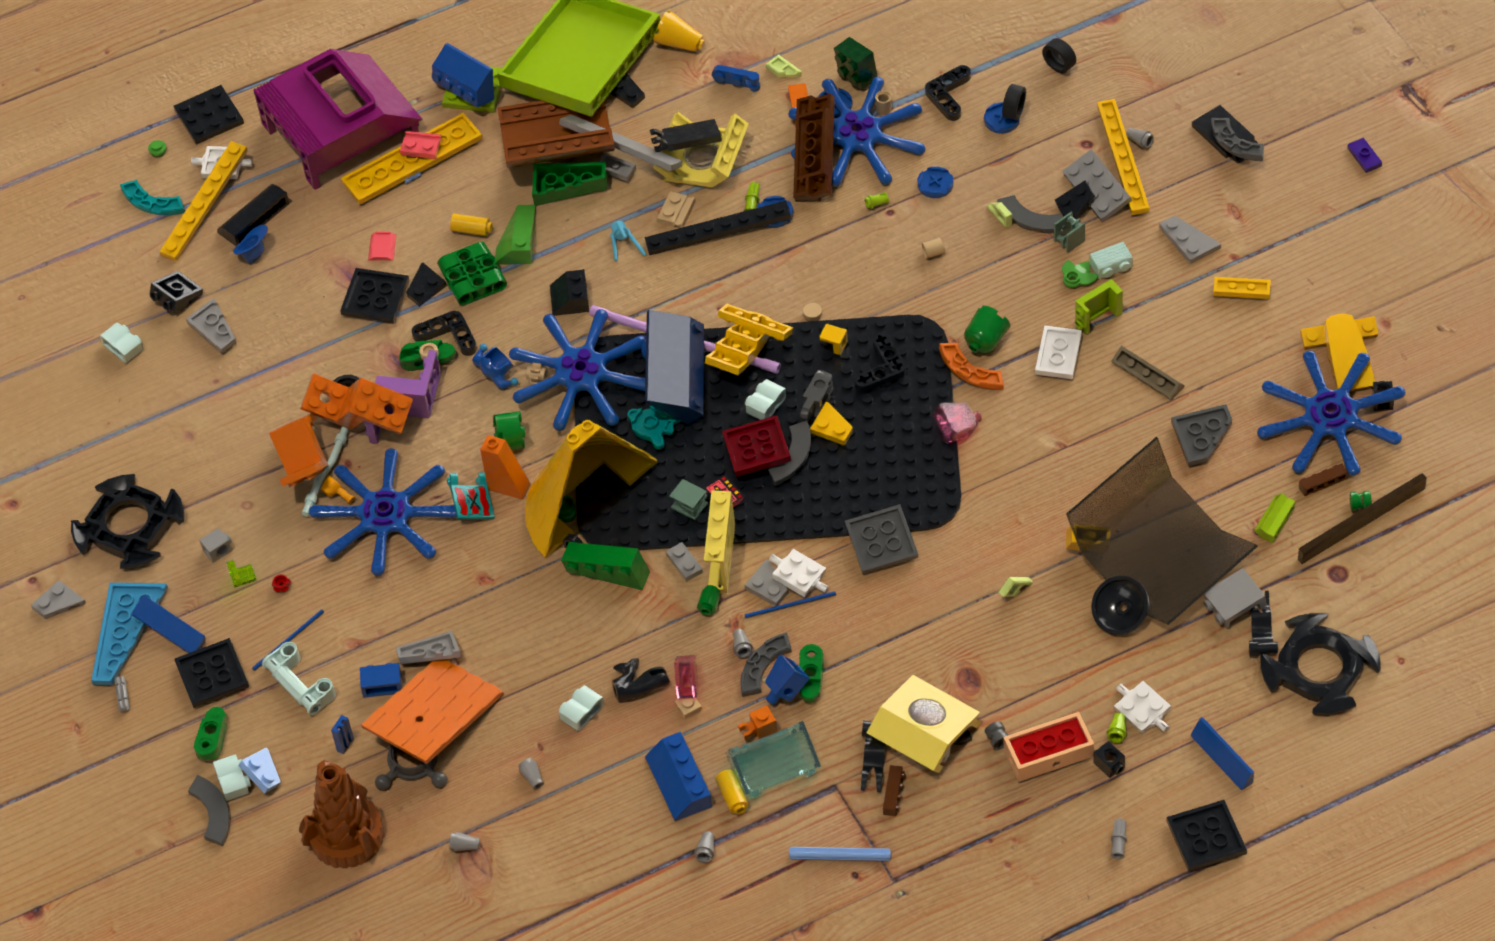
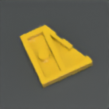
M825 402L812 424L810 432L845 446L853 432V427L828 402Z

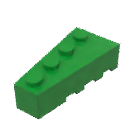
M606 162L533 165L532 197L536 206L608 188Z
M569 542L561 559L566 571L569 573L642 591L650 574L638 548Z

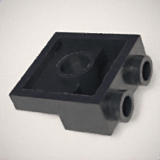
M176 271L152 282L149 295L153 301L162 303L165 310H171L175 313L188 307L189 300L202 295L203 288L181 272Z

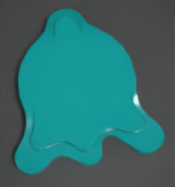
M653 406L642 410V408L631 409L627 413L634 434L643 440L650 441L657 450L664 447L663 435H673L674 425L681 422Z

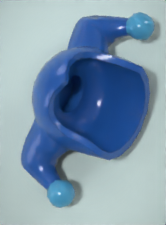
M482 343L472 359L473 364L479 367L486 377L492 379L501 390L511 385H517L518 379L515 377L511 380H505V374L514 366L513 363L496 346L484 353L488 346Z

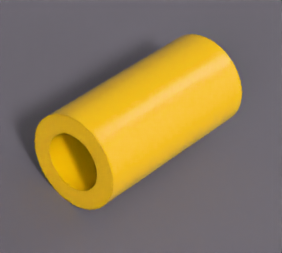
M453 213L451 217L450 230L453 232L488 236L493 229V223L490 222V218Z
M731 769L721 771L716 775L715 781L729 811L737 815L744 813L749 803L734 771Z

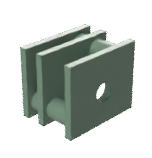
M1072 212L1068 213L1054 223V242L1059 241L1062 244V248L1066 247V252L1069 253L1085 241V223L1081 224L1080 219L1076 220Z
M682 479L669 495L670 498L676 500L671 509L696 520L708 505V502L705 501L707 491Z

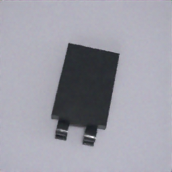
M1221 105L1192 121V127L1225 158L1231 156L1238 164L1244 161V159L1229 153L1219 145L1212 132L1211 118H1230L1231 128L1239 139L1258 143L1255 140V136Z
M715 119L664 128L662 131L655 128L650 130L651 135H657V137L651 138L652 144L660 143L659 146H654L655 152H661L666 149L674 151L722 141Z

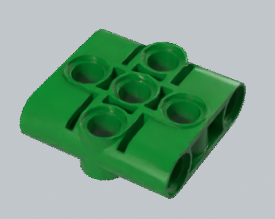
M477 242L442 256L437 261L447 281L449 290L453 292L460 305H466L500 292L507 286V282L497 265L496 258L491 254L485 242Z

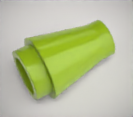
M1122 713L1114 714L1106 732L1109 741L1113 743H1121L1127 736L1125 715Z

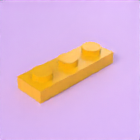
M1214 277L1213 296L1270 299L1271 280Z

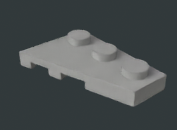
M1177 216L1159 223L1161 231L1189 264L1221 249L1219 242Z
M215 298L186 318L187 324L221 353H224L236 344L235 337L226 323Z
M452 631L396 647L401 664L461 657Z

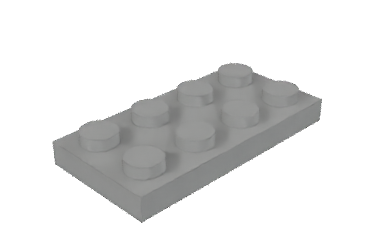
M1092 149L1063 170L1064 175L1074 187L1086 180L1095 195L1089 206L1102 222L1132 201L1129 194Z

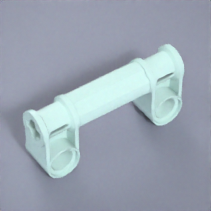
M286 642L267 655L262 661V666L272 673L273 678L300 705L307 709V713L310 716L316 715L336 698L334 686L330 679L321 678L310 688H307L290 670L300 663L301 656L295 643Z

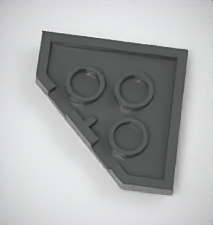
M1226 404L1171 417L1172 426L1188 467L1206 463L1231 426L1232 417Z

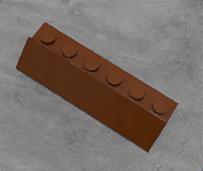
M832 94L817 98L810 95L797 99L794 199L821 202L822 197L832 194L835 96Z

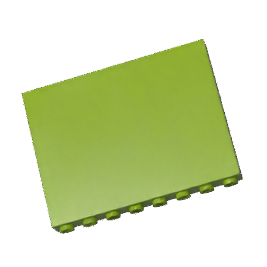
M557 0L552 4L550 10L544 14L541 21L535 25L533 31L526 36L524 42L517 47L516 52L507 60L503 68L498 71L499 85L502 88L592 117L651 42L655 33H658L659 29L657 27L661 20L660 14L616 0Z

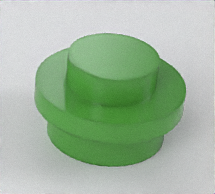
M160 140L151 142L148 146L149 153L154 157L163 156L166 151V144Z

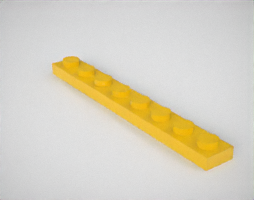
M1115 99L1097 102V108L1122 187L1132 199L1128 203L1131 216L1150 212V207Z
M233 141L229 143L159 251L161 256L174 261L178 260L247 153L246 146Z

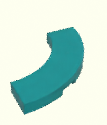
M138 180L120 184L125 198L133 206L144 212L155 215L185 213L180 196L153 197L140 186Z

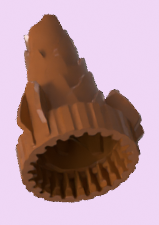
M323 760L317 765L314 792L315 808L311 816L305 815L300 822L299 833H302L301 842L303 846H309L310 850L317 855V858L328 866L341 867L342 869L357 867L366 863L378 853L383 843L384 827L378 808L374 806V803L367 800V789L351 779L350 775L346 774L345 767L341 768L337 764Z

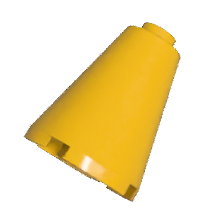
M668 10V13H664L657 27L659 29L658 34L655 33L653 38L654 43L694 52L698 49L701 50L705 42L703 35L670 10Z

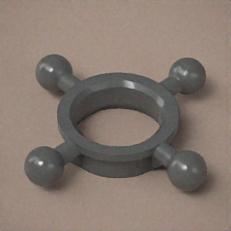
M378 737L380 741L386 742L385 740ZM392 744L389 747L387 756L390 771L386 775L381 774L375 779V786L379 790H387L391 785V780L396 776L403 780H418L428 775L433 786L436 788H443L447 784V776L442 772L433 770L437 763V755L428 764L423 763L417 767L405 768L398 765L394 760L399 748Z

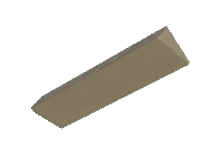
M1122 345L1111 361L1171 400L1185 386Z

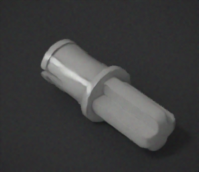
M1121 818L1114 821V831L1111 836V857L1114 859L1124 858V846L1127 842V837L1125 836L1126 821Z

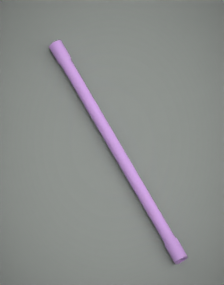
M592 305L589 315L594 317L598 309L604 308ZM604 309L608 313L607 320L646 332V322ZM704 341V350L712 352L715 350L716 344ZM756 357L750 364L778 374L781 368V363Z

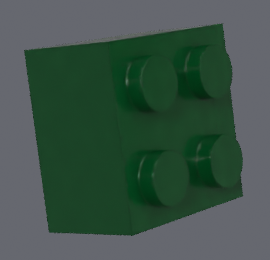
M848 37L834 47L837 72L840 77L847 79L852 85L862 90L871 84L873 78L878 77L874 54L871 50L851 37Z

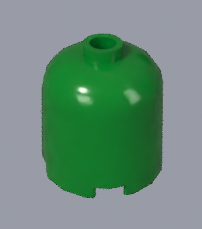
M983 305L974 314L964 332V339L971 351L975 353L992 352L1011 327L1009 320L1005 316L1002 319L997 315L998 310Z

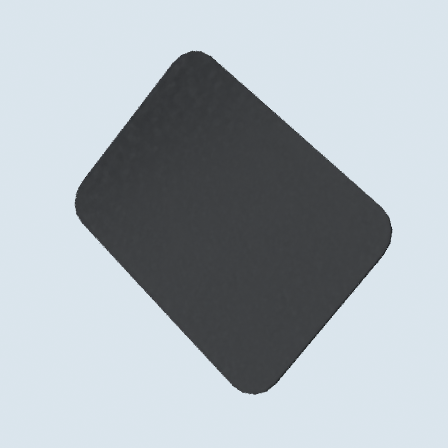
M894 315L782 323L793 327L792 334L784 341L776 340L774 337L769 336L766 344L757 356L781 363L778 374L749 365L743 372L736 375L706 364V356L711 352L704 350L703 415L689 425L682 421L675 424L673 435H663L664 447L660 450L655 449L650 441L637 437L627 417V413L631 409H650L651 405L645 402V391L609 381L599 383V390L619 417L618 424L614 426L606 423L589 392H578L574 400L575 427L582 424L585 420H590L657 459V463L631 486L605 464H602L576 487L577 525L580 535L588 544L638 548L639 550L669 549L681 542L686 547L705 546L711 496L706 493L707 498L705 501L708 502V505L696 520H693L671 509L676 500L670 498L669 495L682 479L704 489L703 487L724 474L745 495L744 499L733 507L735 518L733 544L849 536L845 526L846 520L899 504L903 510L910 532L928 531L942 527L957 514L962 497L951 370L945 364L939 351L940 343H948L945 331L935 321L922 315ZM826 324L847 330L848 342L841 355L834 353L833 344L820 340V335ZM730 327L704 329V341L716 344L725 337L726 330ZM646 333L599 337L594 350L598 353H605L635 337L646 336ZM877 333H885L890 337L906 365V374L900 379L867 392H859L856 390L854 383L856 375L883 365L873 347V337ZM878 341V342H881V343H882L883 348H884V347H885V343L882 342V341ZM642 349L608 362L606 369L616 373L645 378L646 360L642 355ZM887 353L884 356L886 358H892L894 357V354ZM895 363V364H894V369H897V370L899 371L900 369H898V368L896 367V363ZM818 370L832 374L833 391L828 403L853 427V432L845 446L811 434V446L806 462L795 472L794 476L785 482L775 486L768 468L736 477L722 431L760 420L746 413L745 406L747 397L755 393L758 384L768 379L786 388L785 400L771 417L777 415L789 450L792 442L789 426L806 421L800 418L803 408V394ZM878 373L875 375V377L881 379L884 378L885 375L883 373ZM813 416L810 421H807L809 428H811L817 417Z

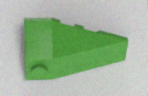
M517 205L496 247L495 258L497 265L532 264L536 205Z

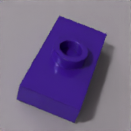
M1364 137L1347 145V149L1366 173L1382 166V161Z

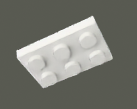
M1044 326L1035 375L1073 379L1082 330Z

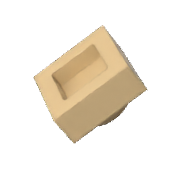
M692 692L674 701L675 706L684 719L702 711V706Z

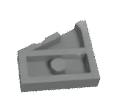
M766 559L744 585L745 590L774 606H778L788 594V589L783 584L772 579L775 569L769 560Z
M58 580L31 604V607L44 619H48L58 613L69 611L68 608L79 604L81 607L86 603L81 596Z

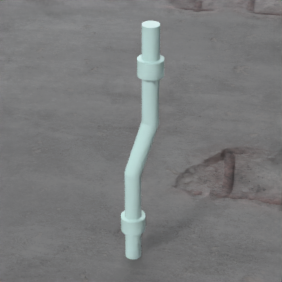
M342 426L340 433L336 435L334 448L327 461L328 466L324 467V472L317 475L310 493L305 498V506L302 511V515L305 517L309 516V508L316 504L317 494L322 481L336 463L341 448L347 441L346 436L349 429Z

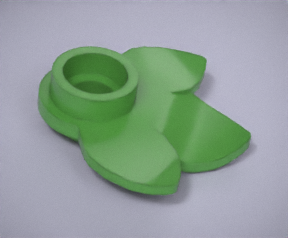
M1067 260L1062 266L1064 274L1063 283L1067 287L1075 288L1079 285H1089L1098 278L1097 274L1090 273L1088 261L1074 265L1071 261Z

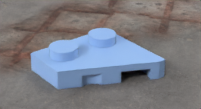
M267 747L241 760L238 765L264 794L278 787L281 782Z

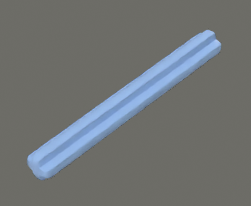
M790 847L789 857L790 859L889 861L891 850L889 848Z

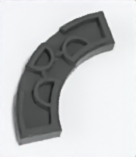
M1211 118L1213 135L1222 148L1243 159L1263 161L1264 144L1239 139L1231 128L1230 118Z
M1015 195L997 199V202H1002L1012 213V220L1018 226L1030 231L1033 229L1043 231V233H1054V223L1062 218L1061 214L1044 215L1032 212L1022 206Z
M807 420L789 426L792 436L789 449L791 461L768 468L775 486L794 476L795 472L804 465L809 456L811 432Z
M787 632L766 640L762 646L754 650L748 657L741 673L742 697L762 693L761 679L766 668L780 654L784 655L792 652Z
M197 775L188 793L201 801L208 811L209 823L204 838L207 841L223 846L230 827L227 803L220 790L214 784Z

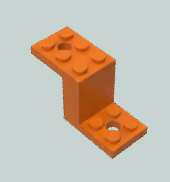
M314 373L311 376L300 409L350 430H353L365 420L400 435L413 399L362 377L350 387H346ZM324 393L328 396V403L320 400V394ZM385 405H390L393 408V414L385 412Z
M314 414L304 416L269 433L287 473V476L280 479L282 486L289 485L290 488L305 479L309 480L324 472V467L328 466V462L312 429L313 421L317 420Z

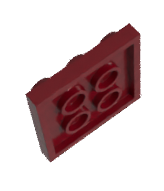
M777 415L722 431L736 477L791 461Z

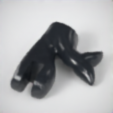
M633 658L627 663L615 665L613 669L623 673L620 677L612 680L613 691L617 701L637 698L655 689L669 685L670 680L664 667L650 668L633 681L638 668L639 658Z

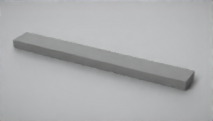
M574 115L560 118L559 121L561 126L578 133L605 129ZM612 132L616 149L668 171L682 167V160L663 152H655L651 147Z

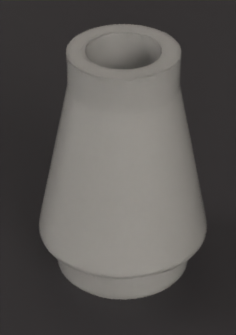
M1129 128L1126 132L1127 138L1131 139L1141 148H1149L1153 144L1154 135L1150 131Z
M743 629L735 630L733 632V651L739 658H746L751 655L753 646Z
M532 758L525 759L518 765L520 774L530 783L533 789L540 788L544 784L537 762L533 761Z
M457 831L456 833H451L449 849H453L454 852L478 850L479 838Z
M708 831L703 832L694 850L695 857L700 862H710L714 857V834Z

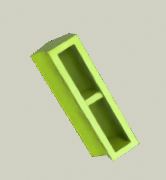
M1283 493L1275 495L1254 532L1262 539L1274 543L1293 512L1295 501L1289 499Z

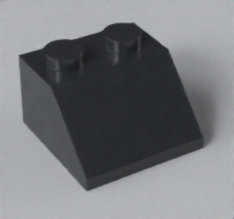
M585 269L566 271L550 284L552 314L554 316L589 312Z

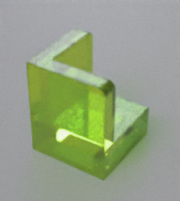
M234 560L226 562L234 588L257 581L251 564L236 568Z

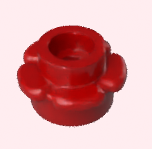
M283 574L275 576L272 582L273 590L276 592H286L291 585L290 579Z

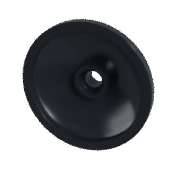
M1115 576L1105 580L1097 588L1092 598L1091 610L1093 618L1100 628L1114 635H1125L1135 631L1143 624L1149 611V597L1145 588L1137 580L1128 576ZM1123 605H1127L1125 611H1122Z

